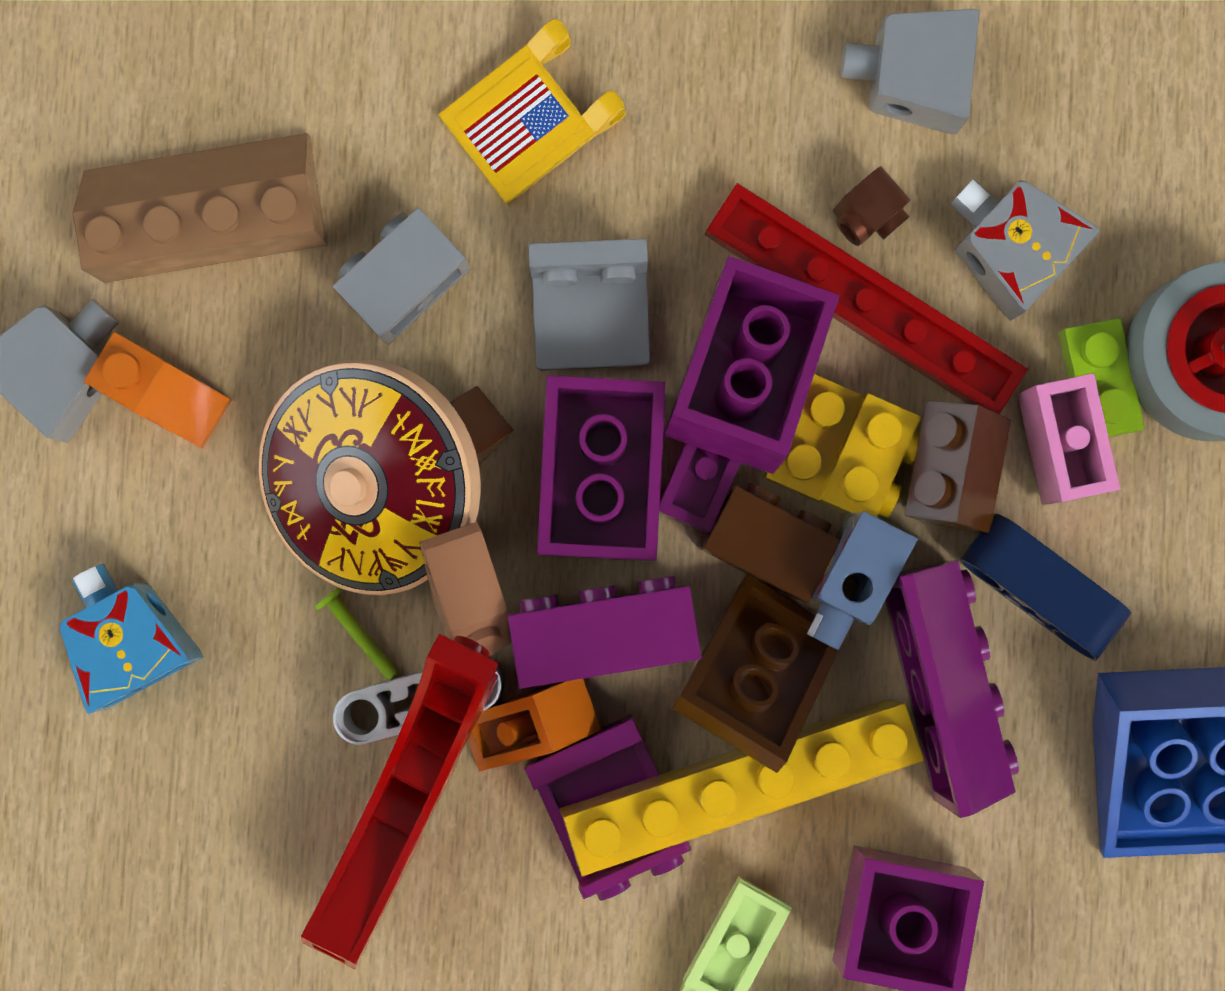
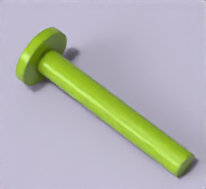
M338 587L314 606V608L319 611L326 605L387 680L391 679L399 671L338 598L337 595L344 591V589Z

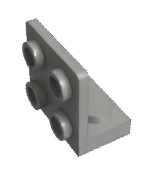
M647 239L528 244L529 268L533 288L535 359L537 369L540 371L643 367L649 365L650 341L646 275L648 265Z

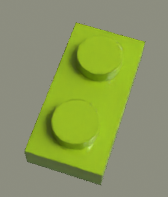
M1121 318L1066 328L1058 332L1068 379L1094 373L1108 437L1145 430L1137 391L1129 369L1128 349Z

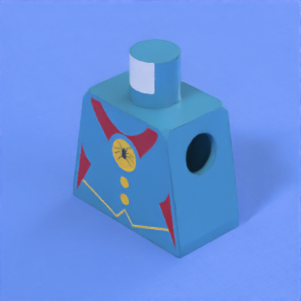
M105 564L92 567L72 579L86 608L60 622L59 629L84 708L88 714L109 709L204 658L200 649L150 585L131 584L118 591Z

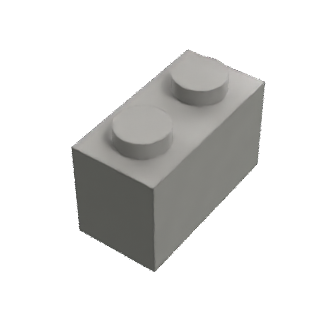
M419 207L409 216L406 213H401L393 218L380 234L383 240L368 254L358 252L348 259L338 271L340 279L333 285L334 289L387 345H390L471 270L466 257Z

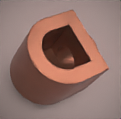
M879 166L848 192L832 211L838 217L836 222L841 233L852 244L860 246L875 232L884 240L910 217L903 208L911 199L884 168Z

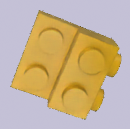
M814 374L788 456L774 474L766 472L763 479L844 515L864 511L876 518L879 514L888 518L898 501L902 486L893 483L900 464L904 462L911 465L915 460L920 431L916 430L921 416L869 393L861 395Z

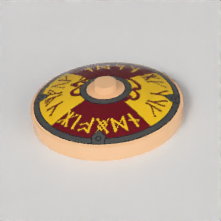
M367 359L340 362L315 370L302 377L282 395L274 406L263 431L259 451V480L269 518L285 546L307 569L326 582L341 589L366 595L395 594L412 589L428 580L419 542L476 522L481 496V479L472 439L464 422L449 401L433 385L410 370L395 364Z

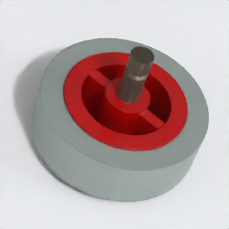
M1225 261L1192 269L1154 291L1137 311L1129 328L1126 341L1129 369L1140 404L1163 427L1183 437L1200 441H1225Z

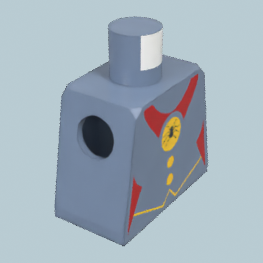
M864 511L845 516L835 536L841 541L811 598L821 603V606L807 635L837 650L840 649L853 621L871 625L874 622L918 538ZM849 575H852L857 582V592L851 599L846 598L842 591L843 581Z

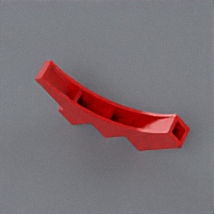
M440 633L438 634L426 657L419 685L386 765L351 839L301 935L303 944L354 970L421 842L424 829L494 689L498 677L495 673L499 663L490 659L489 651L478 642L463 636H455L454 640Z

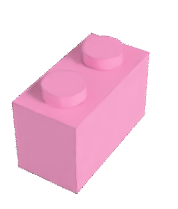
M1094 373L1036 385L1017 394L1042 505L1121 490Z

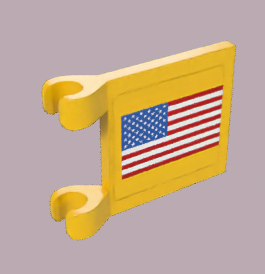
M558 19L549 21L527 45L438 114L507 205L594 137L620 122L626 115L624 103L614 91H607L581 115L543 66V64L564 53L572 44L567 28Z

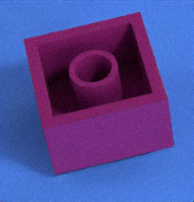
M854 845L832 959L842 978L903 991H965L984 881L967 867Z

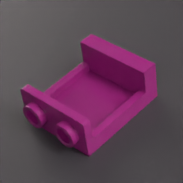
M632 714L601 727L602 730L554 753L535 757L527 761L524 768L533 789H538L579 882L578 888L583 899L597 894L600 901L612 898L627 890L631 886L629 879L650 870L653 876H658L680 866L684 862L682 854L691 850L688 840L581 876L560 808L659 776Z

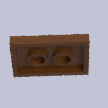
M747 574L738 586L701 654L702 659L697 661L672 709L778 773L789 759L839 650L807 635L816 615Z

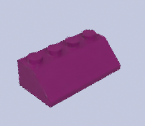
M958 560L943 561L901 571L885 602L934 801L959 818L971 816L1015 793L1012 775L1019 772L1014 748L1009 740H1003L998 718L1004 717L1003 700L997 685L988 682L983 662L990 659L988 640L981 626L975 627L969 605L976 602L974 584L968 570L960 569Z

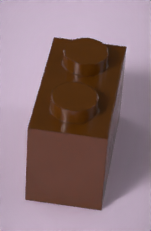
M926 401L904 516L940 527L989 533L994 516L1011 419L979 405Z
M749 483L746 490L735 486L731 489L717 516L711 533L707 535L700 550L800 602L809 603L841 541L828 534L832 525L826 520L802 509L798 516L795 517L776 507L780 497L756 484Z

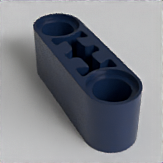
M994 513L989 533L980 532L959 560L971 573L1071 648L1094 661L1099 659L1131 615V611L1118 599L1019 525L1000 514Z

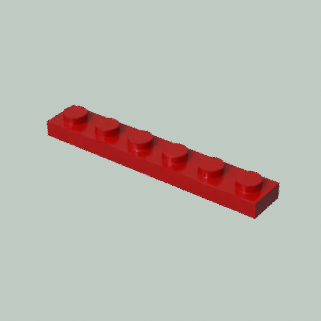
M736 183L706 229V237L748 263L840 295L833 315L834 319L967 404L979 405L1000 415L1028 371V368L738 183Z

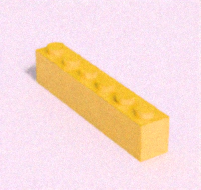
M883 700L803 727L787 763L778 773L736 749L562 807L560 812L581 876H585L922 762L924 759L906 704Z

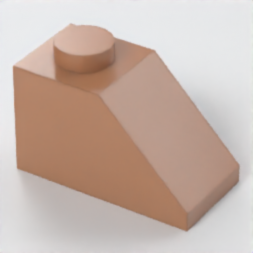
M478 522L420 541L434 607L446 637L454 640L455 636L472 639L484 646L489 651L490 656L499 651L501 647L512 644L508 610Z

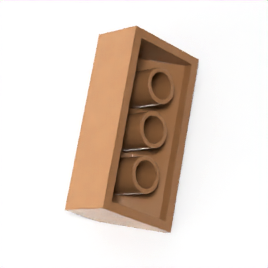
M308 133L84 170L73 209L81 270L104 283L328 246L311 141Z

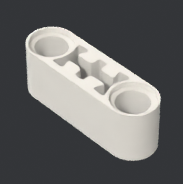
M499 664L495 673L498 677L494 689L483 711L490 708L503 693L505 676ZM423 671L362 687L342 697L333 713L334 727L339 736L349 743L362 745L399 735L410 707L395 713L393 702L403 700L415 693V684H419ZM387 690L391 691V698L386 693ZM356 700H367L376 707L378 723L373 730H363L354 724L351 718V708ZM394 716L396 717L399 723H394Z

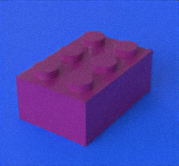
M728 255L715 286L664 435L774 474L788 456L840 295Z
M547 375L537 544L538 555L657 561L666 382Z
M675 576L638 581L639 593L621 596L616 595L615 585L579 591L581 602L559 605L557 594L521 600V612L508 615L519 689L702 659L690 586L676 587Z

